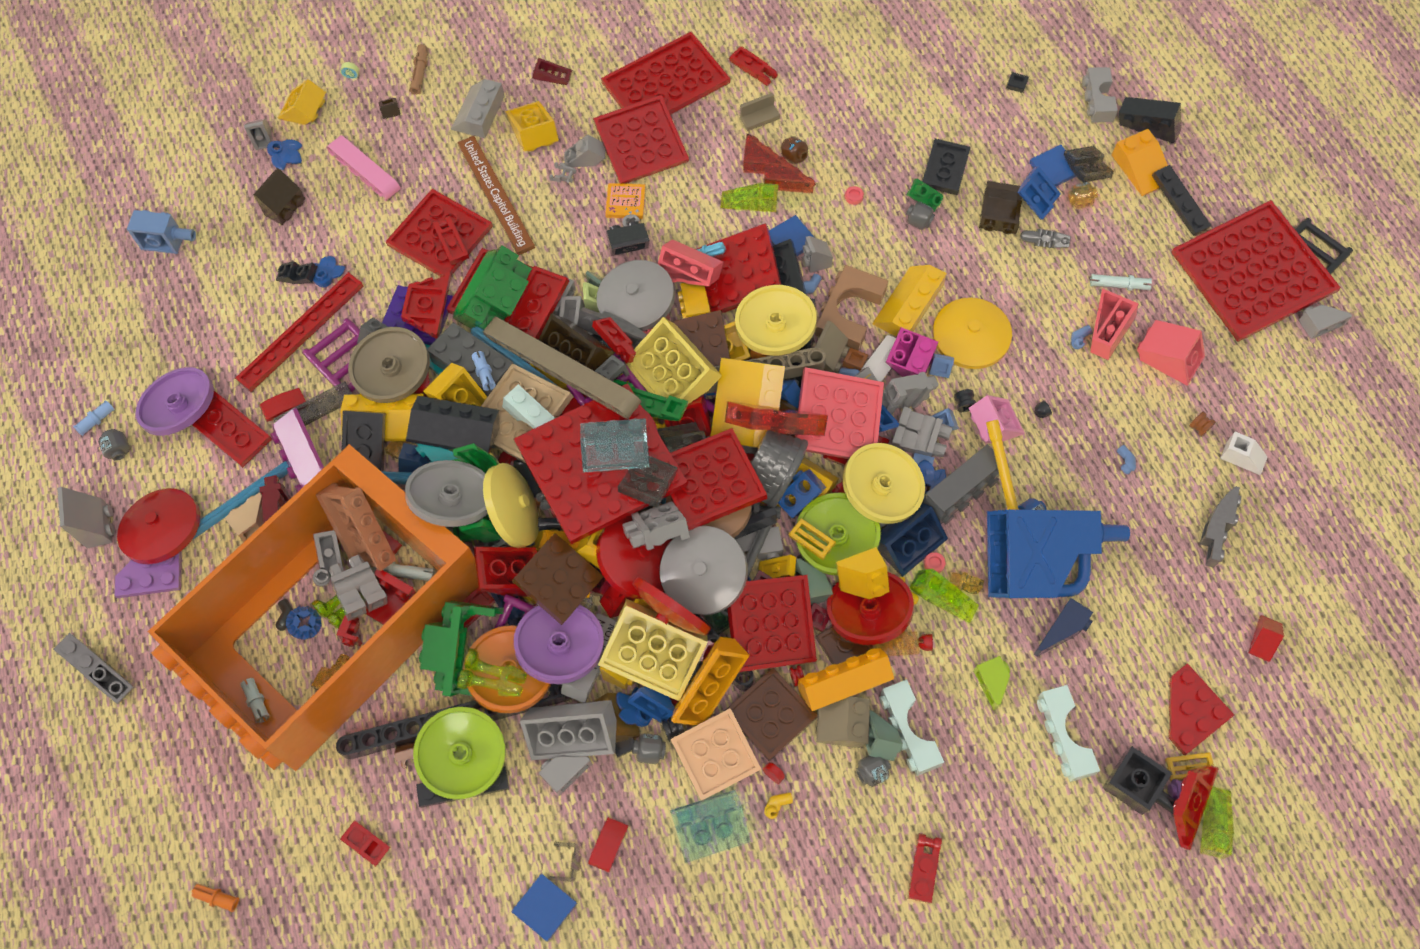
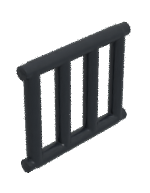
M1306 218L1295 228L1296 232L1300 235L1306 229L1340 253L1334 259L1300 235L1311 251L1329 265L1326 269L1332 274L1350 256L1353 249L1351 247H1344L1312 224L1310 218Z

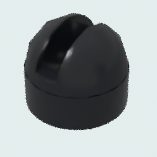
M1045 400L1035 406L1034 412L1037 417L1046 418L1052 415V411Z

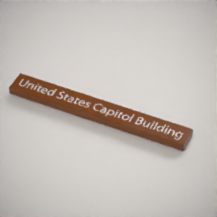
M475 136L457 142L517 255L535 249L532 239Z

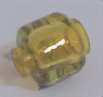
M1089 182L1073 185L1071 191H1068L1070 205H1074L1076 209L1092 206L1095 198H1098L1096 187H1092Z

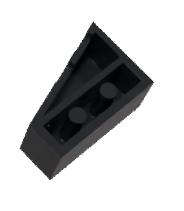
M1125 97L1119 110V125L1138 132L1149 129L1155 138L1175 144L1182 128L1181 103Z

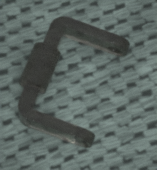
M554 842V846L574 848V855H572L571 878L550 876V880L574 882L577 871H580V848L575 843Z

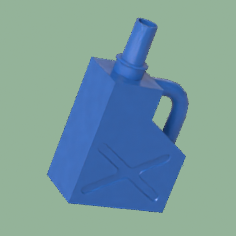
M987 511L988 597L1057 598L1078 595L1085 590L1090 581L1091 554H1102L1103 542L1128 541L1130 529L1127 525L1103 524L1101 522V511ZM1078 557L1077 578L1071 584H1064Z

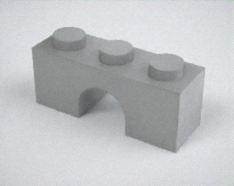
M1110 67L1088 68L1086 75L1083 76L1082 85L1086 87L1085 101H1088L1087 115L1091 117V123L1113 122L1118 112L1115 96H1105L1102 94L1109 92L1113 82Z

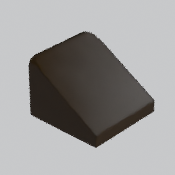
M395 97L378 102L383 119L401 115Z

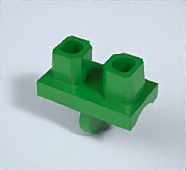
M917 178L914 179L910 190L906 194V196L914 201H920L932 207L934 212L943 200V194Z

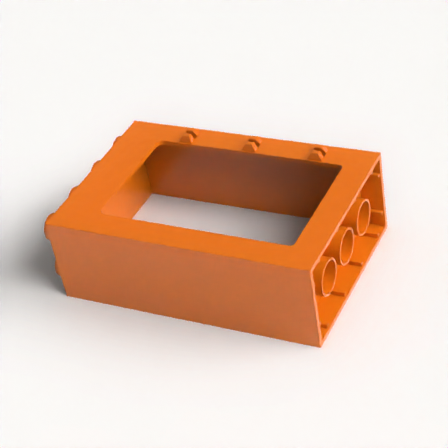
M349 444L147 631L159 643L151 654L169 671L173 670L181 678L180 683L198 700L202 699L211 708L209 712L227 729L231 728L240 737L238 741L257 759L261 758L273 770L283 762L294 771H297L423 644L421 636L425 624L443 621L441 613L445 602H462L478 588L475 558L470 548L445 526L426 522L416 516L406 503L405 492ZM332 483L344 488L355 489L358 487L361 488L373 514L438 572L310 699L296 710L234 649V644L318 563L313 534L334 529L316 494ZM249 678L255 680L259 693L264 696V705L270 715L268 720H265V717H263L264 722L256 723L251 707H248L246 704L247 698L240 685L242 681H245L247 685L246 679Z

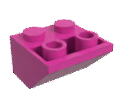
M901 327L888 355L886 364L902 377L918 375L920 372L927 373L934 353H936L938 341Z

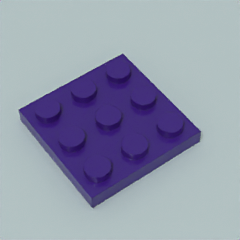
M397 285L382 323L388 327L408 329L418 335L424 344L432 345L437 339L402 321L401 314L408 287ZM447 295L439 336L449 315L446 308L453 298L451 295Z

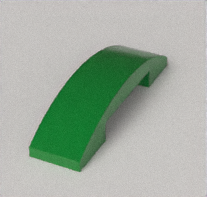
M618 379L613 381L620 386L627 384V382ZM628 383L633 393L641 400L642 408L651 417L670 421L681 420L689 403L687 400L670 395L666 398L637 389L633 384Z

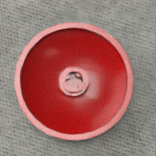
M166 488L151 492L136 501L122 517L117 531L119 548L129 559L140 564H156L166 561L180 553L194 538L200 524V509L195 500L182 490Z
M629 515L602 530L597 541L596 557L601 573L615 590L627 597L642 599L632 585L636 577L642 578L664 592L660 579V564L664 551L672 539L666 540L661 545H653L654 548L651 550H647L644 545L633 548L630 539H627L622 525L633 521L632 515Z
M887 572L889 592L880 597L867 599L841 591L838 581L832 588L833 594L827 600V613L831 626L840 636L857 644L877 645L895 639L907 629L914 614L913 595L908 585L898 576Z
M636 577L632 583L641 598L658 613L656 618L667 625L670 622L684 630L704 636L711 630V627L642 578Z

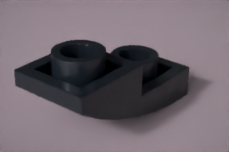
M294 261L281 264L278 268L276 281L291 284L312 283L318 266L313 262L299 265Z

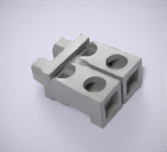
M920 372L918 375L894 378L883 390L882 404L891 415L897 408H904V406L916 408L930 397V392L939 386L935 376L927 377L925 372Z
M904 406L892 446L912 454L918 453L930 457H944L947 445L937 443V439L940 437L949 440L952 427L942 424L943 419L923 415Z
M672 501L640 513V515L638 512L631 514L633 521L622 524L627 539H630L633 548L644 545L647 550H651L654 548L653 545H661L666 540L677 536L681 540L690 538L686 519Z
M360 555L349 559L351 568L344 571L340 563L330 566L331 584L348 621L366 614V607L370 612L387 604V596L384 590L381 589L368 561L364 562Z

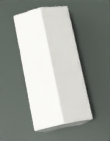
M889 335L885 337L862 368L863 370L869 367L877 381L880 382L891 369L886 364V360L896 338Z

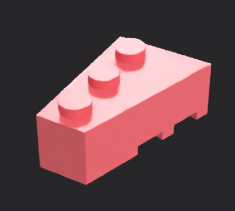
M672 239L662 246L658 265L668 272L674 283L686 282V284L710 286L719 279L723 261Z
M1102 288L1092 338L1091 353L1106 360L1110 359L1135 320L1139 303Z

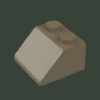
M827 321L815 348L823 349L826 354V363L823 371L839 374L842 367L841 359L846 357L850 347H847L848 338L831 321ZM813 359L812 361H814V362H819V361H821V360H820V359Z
M850 696L819 708L816 742L851 748H860L868 744L870 699Z

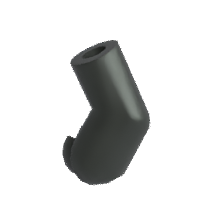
M288 599L278 602L282 613L276 622V628L280 631L286 630L287 616L293 610Z

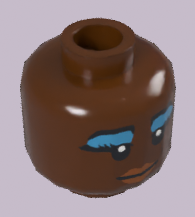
M792 136L783 141L781 154L783 158L791 163L799 164L808 156V145L801 139Z

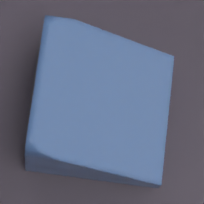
M949 408L932 415L936 419H943L942 424L952 427V430L959 429L954 413Z

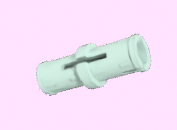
M249 678L246 679L247 685L245 681H242L240 685L247 698L246 704L248 707H251L256 723L264 722L263 717H265V720H268L270 715L264 705V696L259 693L255 680Z

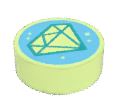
M345 62L341 65L340 73L345 78L356 79L359 74V68L353 63Z

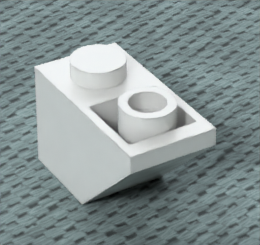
M1234 432L1226 442L1220 459L1260 475L1267 460V455L1256 440Z

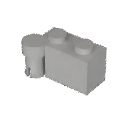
M334 530L313 534L319 570L313 575V582L319 587H324L329 583L331 577L330 566L340 563L342 566L337 536Z

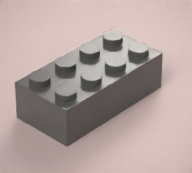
M454 322L427 349L432 363L443 370L451 363L464 367L487 397L492 390H490L489 384L487 385L489 391L483 390L481 380L475 373L476 367L471 357L472 354L477 352L478 357H480L478 351L484 352L487 364L491 366V375L496 385L513 363Z
M987 444L926 494L923 503L932 506L941 524H948L955 517L953 514L958 510L960 512L964 511L969 506L971 499L977 500L983 495L984 489L987 486L991 488L999 481V471L994 450Z

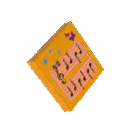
M608 183L606 218H624L626 215L633 214L639 219H643L645 184Z

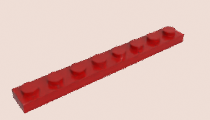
M348 272L235 377L237 382L252 392L364 287L363 283Z

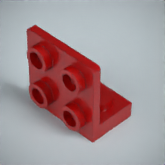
M376 570L374 575L387 596V604L370 612L366 607V615L384 625L416 594V591L413 587L386 571Z

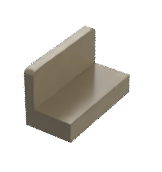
M773 93L740 105V119L747 131L780 119V114L774 105Z

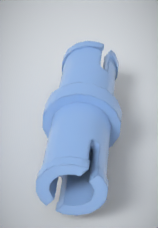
M478 351L480 357H478L477 352H474L471 357L476 367L475 373L481 380L483 390L489 391L488 384L490 390L494 389L496 384L491 375L492 369L487 364L484 352Z
M105 400L95 410L89 411L87 416L73 427L83 436L96 424H101V420L115 409Z

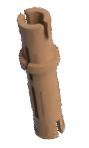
M424 44L417 46V54L413 60L414 69L409 88L411 94L421 93L424 71L428 65L427 55L429 48Z

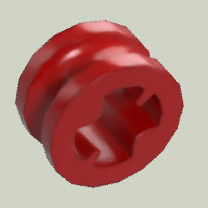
M800 665L796 669L789 668L794 687H797L798 680L804 677Z

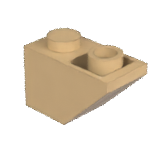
M260 493L249 497L243 505L233 509L225 517V520L243 542L263 525L262 495Z

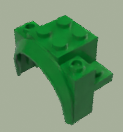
M503 245L496 250L487 251L453 313V319L471 329L477 326L482 330L487 327L495 316L504 321L505 318L511 316L529 283L526 279L532 268L517 260L519 255Z
M474 443L453 449V456L458 458L453 461L471 464L484 473L489 468L498 465L497 458ZM488 514L472 524L453 527V534L463 543L477 539L484 543L502 539L494 528Z
M449 601L445 602L442 608V622L425 624L421 636L423 647L419 654L420 669L436 671L434 674L435 690L443 691L442 695L449 697L457 694L472 696L462 673L467 634L464 622L474 615L496 617V614H504V608Z

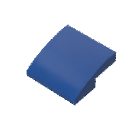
M1039 166L1033 168L1018 190L1020 196L1040 220H1043L1054 207L1053 203L1061 195Z

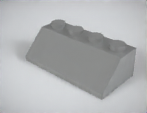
M611 700L529 708L520 720L531 760L614 754L617 720Z

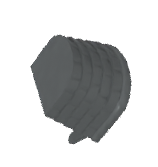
M770 429L766 432L750 462L767 493L768 499L762 502L766 503L769 508H775L804 458L808 441L797 437L794 438L790 435L787 436L777 431L774 432Z

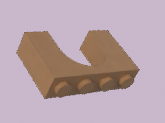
M845 265L843 270H839L837 273L835 287L831 286L828 297L830 298L828 302L824 301L822 305V315L817 317L815 336L820 337L827 321H831L848 338L847 347L859 351L866 337L867 327L845 319L839 313L837 306L841 301L850 297L862 298L880 305L887 291L889 280Z

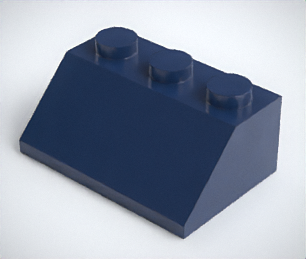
M922 503L911 517L899 523L888 524L880 531L878 551L898 574L903 577L925 559L928 554L943 544L948 537L932 506Z

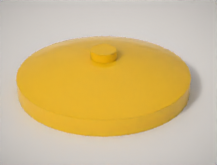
M961 298L945 305L937 314L932 331L933 340L938 341L937 350L940 354L954 357V365L967 369H982L994 365L1005 356L1012 341L1011 324L1004 312L993 303L979 298Z

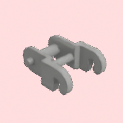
M555 162L554 167L562 169L563 172L559 176L555 175L554 178L553 175H550L549 179L560 183L561 181L572 183V175L576 174L577 170L566 166L565 163L560 162V165Z

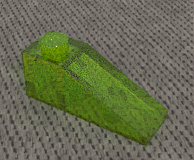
M757 183L722 191L720 208L776 212L778 184Z
M934 569L919 570L909 587L927 602L967 623L971 622L979 607L975 601Z
M1212 787L1204 810L1200 854L1224 859L1232 855L1234 838L1231 791Z

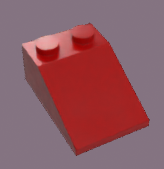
M475 547L474 555L479 590L500 595L508 594L512 597H529L512 580L537 553L536 548Z

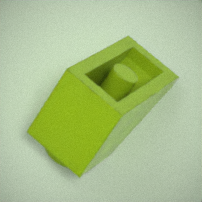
M1001 656L976 665L973 670L993 710L1000 706L1010 678L1009 665L1006 661L1002 660Z

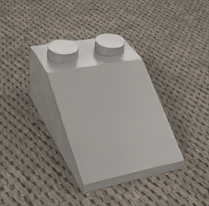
M58 487L60 527L87 549L112 543V535L115 534V530L110 521V517L113 516L111 505L99 497Z

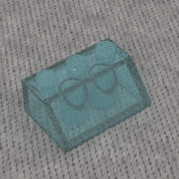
M646 418L580 423L583 472L649 467Z
M736 790L670 810L685 863L751 842L742 805Z

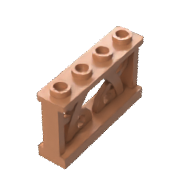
M332 483L316 494L349 559L360 555L364 562L368 561L370 567H375L379 571H382L396 560L361 488L338 487L337 484Z

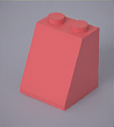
M1155 320L1152 327L1148 328L1144 340L1138 344L1137 352L1139 353L1140 361L1188 386L1205 357L1202 331Z

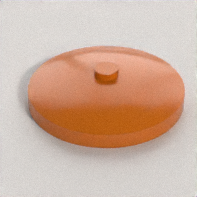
M502 626L484 633L472 644L465 658L464 678L470 694L480 705L494 712L516 713L526 710L539 702L551 685L550 683L533 678L518 663L514 649V634L517 626Z

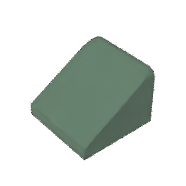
M586 272L587 283L599 287L603 278L596 273Z

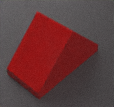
M1260 615L1248 653L1270 662L1284 638L1282 623Z

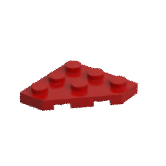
M1188 663L1170 677L1169 739L1185 756L1234 716V713Z

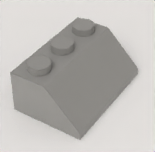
M484 79L471 86L451 130L486 138L505 97L502 83Z

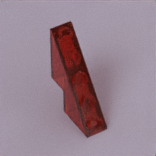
M749 133L746 134L743 173L765 174L764 190L813 193L816 183L811 177H807L799 168L792 166L784 157L773 152L769 146H765L757 137Z
M728 401L725 423L751 430H771L792 435L825 436L828 415Z

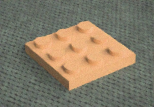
M731 708L670 739L700 801L761 770Z

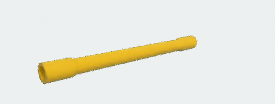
M999 420L988 421L986 426L990 441L992 442L1007 509L1019 510L1003 446Z

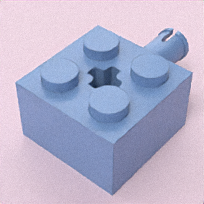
M134 210L127 227V231L141 250L178 254L182 240L195 241L196 231L194 229L179 228L171 214L165 212L155 213L148 210Z

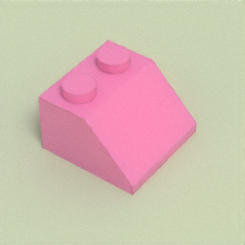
M987 395L969 407L972 414L971 419L977 425L980 431L979 435L985 443L992 444L986 422L992 420H999L1003 437L1002 441L1025 434L1008 399Z

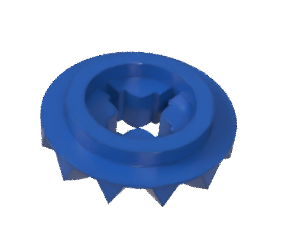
M298 606L288 614L286 628L297 639H310L320 631L321 616H319L317 610L309 606ZM310 617L308 621L310 626L303 625L299 627V618L304 620Z

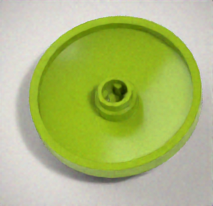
M830 493L814 499L802 510L798 517L797 523L802 518L836 542V545L831 548V551L824 560H821L796 542L798 551L806 563L824 574L838 576L836 562L875 547L879 548L881 536L879 522L872 521L860 514L852 506L845 493ZM803 526L800 527V529L814 537L816 540H818L825 546L828 545L825 541H823L822 539L808 531ZM797 532L795 533L796 535L807 541L809 544H811L821 552L823 551L822 549L811 543L809 540H807Z
M469 707L449 708L431 717L421 728L413 751L414 766L423 784L435 794L454 800L472 798L490 788L499 777L506 757L505 741L497 724L485 713Z

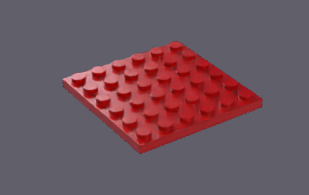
M1272 200L1173 248L1171 251L1237 342L1338 292L1341 288Z
M628 383L621 386L633 393ZM592 400L514 438L518 450L571 545L688 486L686 478L641 404L630 418L626 419L597 401Z

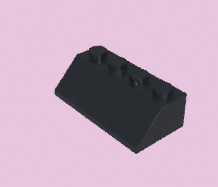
M417 396L410 413L406 442L451 450L474 443L487 453H490L500 429L499 410Z

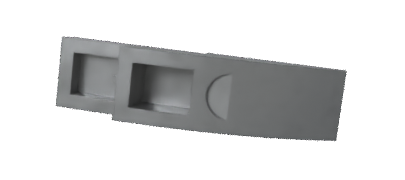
M585 307L580 311L577 326L581 329L600 336L592 327L593 321L611 317L630 338L633 350L647 335L633 324L606 311L600 314Z
M1235 486L1214 508L1205 524L1200 544L1208 546L1206 566L1214 568L1224 558L1225 550L1222 549V546L1226 541L1227 532L1237 525L1239 518L1236 510L1241 503L1240 487Z
M71 633L53 649L116 704H119L134 688L117 671Z

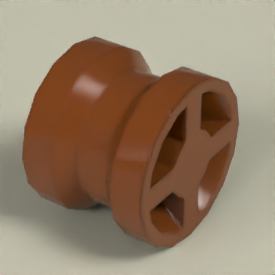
M1202 411L1190 423L1189 427L1196 429L1202 437L1214 426L1216 421L1209 419L1207 414Z

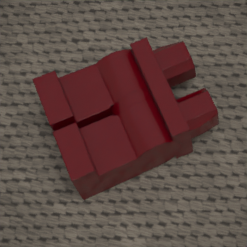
M277 475L265 477V486L259 487L262 495L263 524L291 499L285 490V486L279 483Z

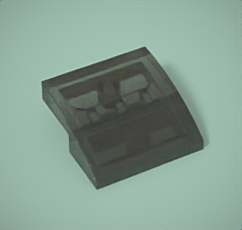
M1090 146L1064 151L1069 167L1081 182L1112 178L1114 170L1103 162L1105 155L1096 147Z
M696 422L657 429L659 436L670 453L707 438L704 431L699 430Z
M638 452L629 464L627 474L619 483L618 492L657 508L667 493L678 467Z

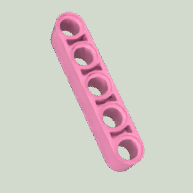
M342 135L326 146L328 152L332 156H336V160L342 165L349 167L347 168L356 177L359 176L362 182L368 187L371 186L375 193L385 198V201L401 189L394 178Z

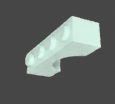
M519 384L503 398L502 407L517 421H523L533 429L555 419Z
M904 680L883 688L879 700L884 710L887 709L890 717H888L889 724L898 730L903 742L902 751L905 750L909 757L906 761L910 771H915L916 776L941 767L944 760L935 741L923 740L917 737L909 728L907 713L914 705L916 698L908 681Z
M1068 685L1043 691L1038 696L1037 706L1041 713L1044 712L1046 717L1045 727L1049 734L1052 733L1055 741L1053 742V749L1056 755L1061 757L1063 775L1068 777L1069 782L1096 775L1100 772L1093 750L1075 744L1066 731L1065 720L1067 714L1075 707Z

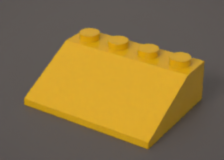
M721 358L719 373L722 376L717 383L711 436L733 428L741 445L758 448L768 429L775 432L785 366Z

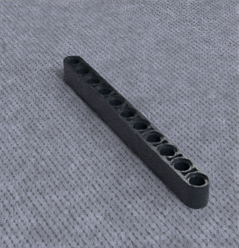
M551 684L548 689L550 691L549 696L541 699L530 708L551 706L573 698L561 694L562 684ZM474 700L347 734L337 740L336 750L346 759H355L396 748V746L415 742L424 724L443 710L453 707H469L477 710L485 707ZM485 708L484 713L495 721L525 713L528 709L516 713H499ZM415 725H419L418 732L410 734V729ZM397 731L396 738L388 740L389 734ZM375 737V742L371 746H366L367 740ZM353 743L352 749L349 752H344L345 746Z

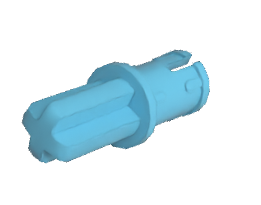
M719 242L709 246L703 245L702 248L697 250L713 257L723 254L726 247L723 242Z

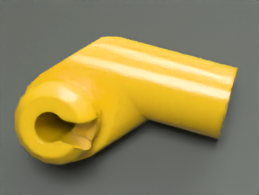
M791 792L771 796L764 808L765 816L769 819H775L781 806L792 804Z

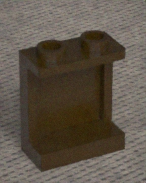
M987 181L979 228H983L986 231H1001L1004 234H1017L1020 225L1019 217L1022 197L1018 193L1020 186Z

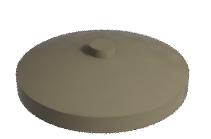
M401 327L382 328L367 335L355 347L349 360V377L353 386L363 397L379 403L396 402L414 393L424 382L430 366L429 352L421 338L414 332Z

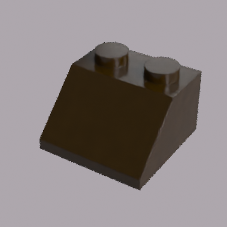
M276 168L253 194L264 216L280 225L290 220L293 212L298 207H301L305 200L301 189L279 168Z

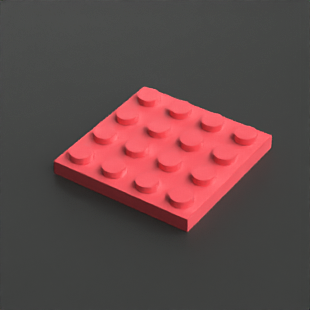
M805 367L802 374L795 437L808 441L806 452L849 459L861 447L878 443L884 382Z

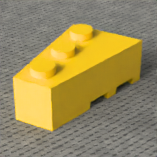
M680 283L681 291H678V299L682 319L710 313L705 286Z

